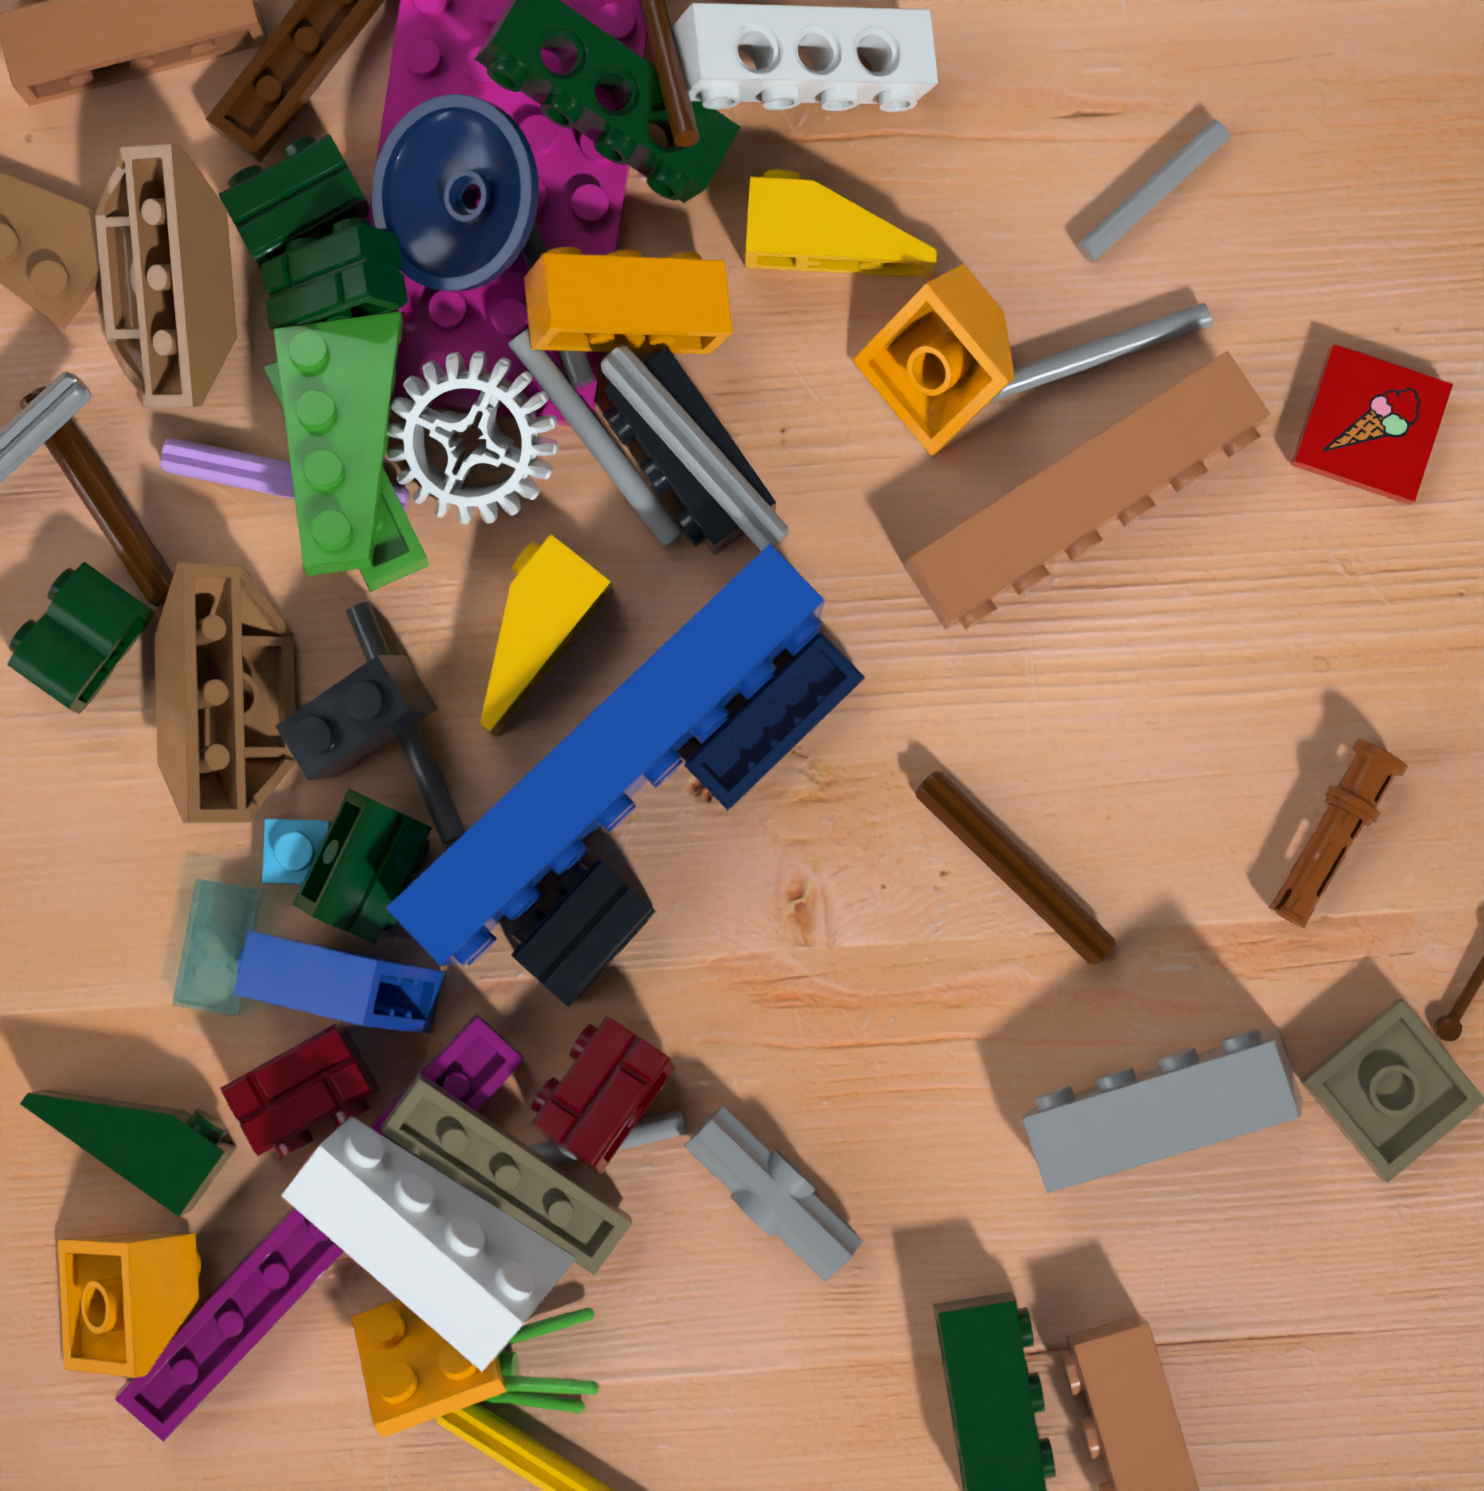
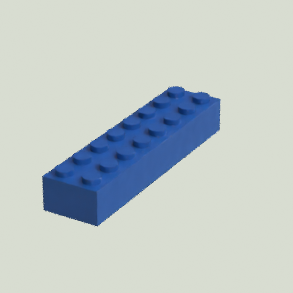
M769 544L390 903L386 909L440 966L455 965L457 962L462 966L465 964L472 965L497 941V938L490 931L506 916L510 920L514 919L515 921L523 917L544 896L537 888L541 882L553 871L562 877L568 874L591 851L583 842L601 825L610 833L622 823L637 807L631 797L646 782L649 781L655 789L659 787L682 765V757L678 752L695 737L701 744H704L728 721L729 717L727 715L729 712L725 707L740 693L747 700H750L775 676L773 671L776 669V666L772 662L786 649L795 657L821 632L819 627L823 622L820 617L825 600Z

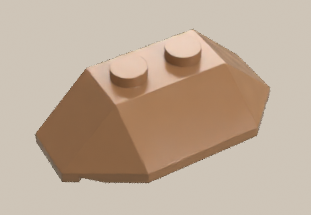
M180 144L120 147L115 160L118 166L107 181L95 213L106 342L126 377L138 389L136 395L143 407H200L237 339L227 208Z
M196 562L177 563L154 636L157 764L183 823L250 822L258 812V807L275 790L296 762V759L276 728L278 723L296 712L294 634L270 601L252 583L253 578L243 565Z

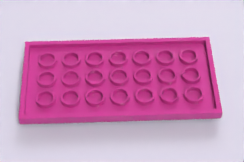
M400 0L376 163L390 132L409 111L431 98L449 94H461L484 99L509 114L519 125L530 144L537 166L539 181L538 208L535 219L547 251L559 247L578 248L582 251V255H607L610 252L617 251L630 166L627 164H616L604 158L595 149L594 141L575 128L568 129L553 123L542 113L540 104L521 91L513 92L499 86L488 76L487 68L474 60L509 0ZM561 0L640 57L646 58L648 35L639 0ZM541 50V57L545 66L554 73L563 74L562 63L558 56L549 50ZM595 86V95L598 102L604 108L615 111V101L610 92L602 87ZM479 190L476 196L477 207L481 199V190ZM371 191L367 220L370 221L371 226L375 227ZM521 253L512 265L495 280L484 286L467 291L451 292L428 288L416 283L401 272L405 278L408 303L404 304V307L387 312L401 311L403 318L401 343L398 345L395 392L391 402L397 397L413 400L406 392L403 383L410 376L418 377L427 383L423 373V365L427 362L434 360L447 374L446 357L452 352L460 353L466 370H469L470 360L476 351H484L486 353V371L491 373L496 363L502 357L509 359L511 366L505 378L512 383L524 371L529 372L508 345L527 328L529 329L524 276L528 273ZM545 350L568 380L558 351ZM585 351L595 381L586 386L576 388L575 391L591 412L595 414L603 352ZM534 378L522 390L528 399L537 392L543 391ZM460 388L444 392L434 399L430 408L469 413L473 404L477 402L481 390ZM550 399L542 407L535 410L537 417L554 415L557 418V425L570 426ZM499 400L498 403L500 405L497 409L496 417L515 419L508 407Z

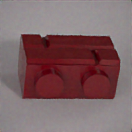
M608 1016L605 1017L598 1028L590 1024L580 1033L569 1053V1056L575 1060L561 1081L552 1077L539 1091L532 1104V1110L538 1114L531 1122L544 1137L600 1175L675 1069L671 1059L665 1053L644 1039L639 1038L632 1031Z
M343 1022L329 1026L221 1087V1092L235 1118L239 1121L240 1127L254 1153L260 1156L274 1149L279 1159L314 1141L309 1128L331 1117L335 1126L338 1127L351 1116L355 1118L369 1110L371 1107L365 1097L379 1090L376 1080L365 1060L361 1057L359 1049Z

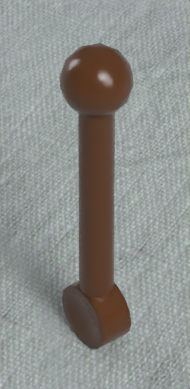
M1484 955L1450 1013L1439 1017L1435 1021L1434 1032L1439 1039L1454 1041L1460 1037L1462 1033L1460 1020L1484 981Z

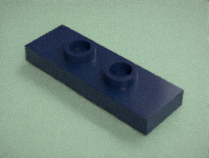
M820 632L683 765L729 811L842 702L865 677Z

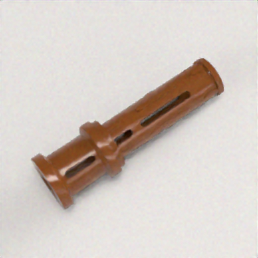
M1357 739L1352 749L1356 755L1338 786L1330 785L1325 793L1327 796L1325 803L1329 806L1291 869L1284 885L1268 907L1272 912L1293 924L1295 922L1297 926L1303 929L1306 927L1309 918L1315 910V906L1322 894L1325 893L1363 825L1370 826L1380 816L1381 813L1377 806L1395 776H1403L1408 767L1396 756L1362 739Z

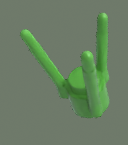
M583 1308L521 1326L505 1346L589 1321L595 1315L592 1308ZM504 1346L498 1353V1358L507 1392L488 1398L484 1402L485 1404L511 1403L549 1410L581 1413L585 1408L583 1401L544 1393L592 1395L598 1392L599 1385L595 1381L519 1376L517 1353L505 1352Z

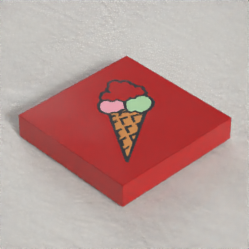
M1333 344L1328 349L1291 466L1411 505L1416 501L1453 383Z

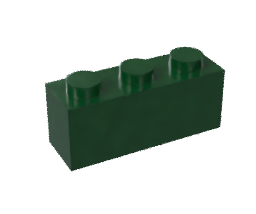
M1009 1292L933 1304L963 1491H1047L1045 1479L1056 1477L1049 1437L1038 1439L1034 1413L1045 1412V1404L1038 1372L1027 1373L1023 1348L1034 1346L1033 1330L1028 1308H1017L1016 1301Z

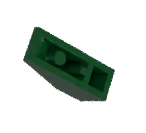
M50 1090L27 1093L20 1105L178 1217L194 1209L237 1148L224 1138L228 1129L216 1118L200 1109H196L191 1115L186 1110Z

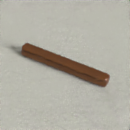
M40 387L26 395L20 402L21 409L23 410L46 387ZM70 418L44 444L148 602L156 607L165 604L174 574Z
M935 771L931 773L917 787L915 791L916 798L1089 964L1097 965L1110 954L1116 945L1115 939L942 772Z

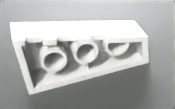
M352 1116L317 1148L281 1195L481 1371L487 1367L577 1259Z

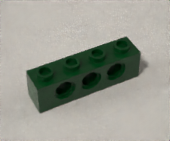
M509 0L474 59L487 68L488 76L499 86L513 92L521 91L541 105L542 113L553 123L568 129L575 128L595 142V149L604 158L616 164L629 165L647 178L646 182L654 192L669 200H680L685 203L706 190L740 129L739 125L716 109L703 107L702 101H691L700 139L696 144L689 147L677 146L674 143L656 67L561 0ZM541 50H549L558 56L562 63L563 74L554 73L545 66L541 57ZM595 86L602 87L610 92L615 101V111L604 108L598 102L595 95ZM649 122L658 125L664 131L667 138L666 148L657 145L650 137L648 131Z

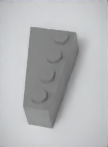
M1278 1027L1259 1033L1258 1028L1228 1036L1220 1040L1222 1046L1197 1054L1195 1048H1189L1166 1055L1158 1059L1160 1067L1136 1075L1133 1067L1110 1072L1095 1079L1098 1085L1097 1088L1075 1095L1071 1086H1066L1034 1097L1037 1107L1030 1109L1022 1120L1046 1192L1057 1191L1300 1118L1303 1099Z

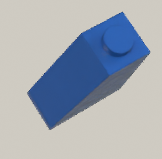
M248 931L244 948L237 961L238 976L233 994L361 1026L431 1034L444 971L289 937Z

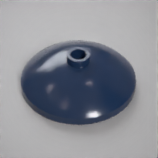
M449 94L431 98L414 107L390 132L375 166L372 182V211L375 227L394 232V235L399 238L403 266L399 267V270L416 283L435 290L451 292L472 290L488 284L504 273L524 248L532 231L538 208L539 181L537 166L525 134L513 118L503 109L481 98ZM479 190H481V199L477 207L476 196Z

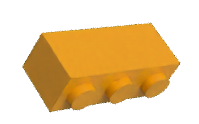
M559 247L543 253L524 276L531 350L611 352L620 345H626L635 353H658L668 347L675 354H711L733 333L725 260L702 259L701 255L695 252L674 253L666 258L643 257L640 251L632 249L617 250L607 255H582V251L578 248Z

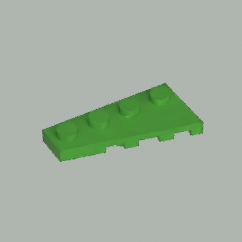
M401 311L274 329L302 561L307 576L372 567L382 492L380 483L383 460L387 453L389 438L387 429L390 406L395 392L397 376L396 360L403 330Z

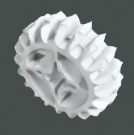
M476 351L472 355L469 370H466L464 360L459 352L450 353L446 357L447 374L437 362L431 360L423 365V373L427 383L415 376H410L403 383L406 392L413 400L397 397L391 403V409L397 415L406 419V421L397 420L388 423L387 434L392 438L403 439L404 441L403 444H398L387 451L388 459L395 462L407 460L409 466L396 476L398 483L401 485L407 484L416 478L422 486L412 497L414 503L421 504L430 494L434 495L439 499L434 507V515L436 517L443 518L452 504L458 505L457 517L459 523L468 524L474 515L475 506H478L484 522L487 524L493 523L498 517L497 502L509 515L516 514L521 508L517 493L530 500H534L540 493L537 483L530 476L538 479H548L552 474L553 467L537 455L549 456L556 454L558 451L559 443L551 438L540 437L539 434L555 428L557 418L554 415L537 417L535 410L542 407L549 398L544 391L537 392L529 399L526 397L522 390L530 384L533 378L527 371L520 374L513 383L506 379L511 361L505 357H502L496 363L492 373L486 371L487 357L484 351ZM460 388L481 390L477 402L473 404L469 413L459 414L448 409L440 413L430 408L434 399L444 392ZM499 400L508 407L518 423L522 439V449L513 446L514 440L504 435L497 426L496 414L500 405L498 403ZM483 412L478 425L483 434L478 439H486V444H480L462 463L467 448L461 442L466 437H459L458 432H464ZM424 427L430 430L429 436L442 443L447 450L448 463L444 473L435 465L428 453L424 439ZM478 463H487L496 467L504 463L516 469L508 478L492 485L471 486L464 484L468 473Z

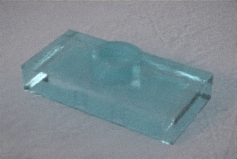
M196 879L172 1005L240 1016L243 996L233 994L238 976L237 961L244 948L247 932H255L263 890Z

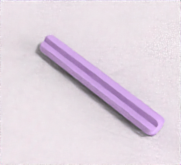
M173 437L166 439L163 445L160 466L168 473L295 499L290 462ZM392 484L406 513L409 503V491L404 486Z

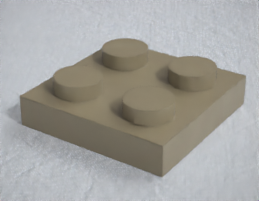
M1396 999L1299 1079L1377 1176L1385 1182H1389L1484 1103L1482 1094L1402 999Z

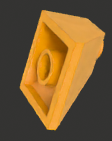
M965 264L926 283L852 360L931 456L938 453L1015 379L1004 311Z
M145 1232L58 1239L64 1370L131 1378L146 1376L199 1300L198 1278L201 1272V1260L196 1249V1233Z

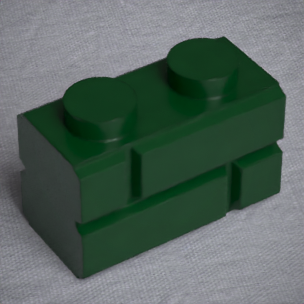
M330 134L319 140L315 135H309L294 141L284 150V159L264 170L260 165H253L240 170L229 179L228 185L230 188L218 194L260 269L261 264L265 263L264 261L285 253L284 245L291 240L307 237L321 239L333 234L332 226L338 221L352 218L363 219L368 216L370 208L368 202Z
M352 218L333 224V234L324 238L307 237L287 242L284 245L285 253L264 261L265 263L261 264L264 291L270 297L266 301L270 329L274 331L277 328L384 314L404 307V304L408 303L405 278L399 271V267L403 266L399 238L394 235V232L371 226L369 220Z
M348 788L292 905L322 922L377 944L382 931H388L397 921L386 907L401 894L410 873L417 872L427 859L429 853L427 837L432 827Z

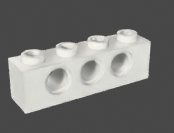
M692 3L672 26L690 100L702 101L703 107L707 109L731 108L740 102H762L763 108L768 110L790 109L798 106L800 103H821L822 109L827 111L848 110L859 104H879L882 111L899 112L915 107L917 101L938 84L930 10ZM738 50L745 52L753 59L756 69H752L742 62ZM798 52L810 58L815 70L809 69L802 63ZM857 54L864 56L869 61L872 71L866 69L860 63Z

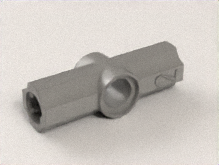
M724 1105L712 1114L686 1142L685 1147L692 1152L691 1154L713 1176L717 1177L733 1192L731 1198L768 1235L773 1236L776 1234L824 1282L837 1273L863 1243L862 1239L856 1234V1231L814 1193L817 1190L814 1185L776 1149L771 1152Z

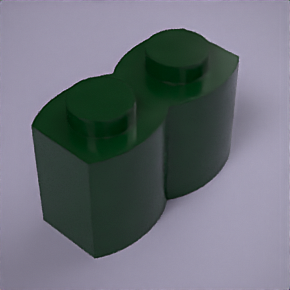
M83 562L76 570L68 568L58 576L48 592V599L52 602L46 613L37 622L33 619L28 620L12 638L9 650L13 652V655L7 664L62 705L78 714L95 698L112 674L117 663L131 649L155 613L86 562Z

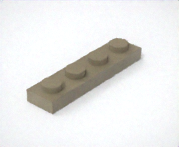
M421 1073L418 1074L381 1125V1132L450 1179L576 1257L577 1259L574 1262L593 1275L596 1274L632 1224L631 1216Z

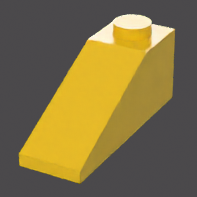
M769 170L763 173V177H750L745 268L932 278L936 265V249L816 181L800 179V174L789 170Z
M552 534L548 536L542 545L532 541L519 555L511 568V571L517 576L510 583L480 725L495 737L614 590L610 580Z

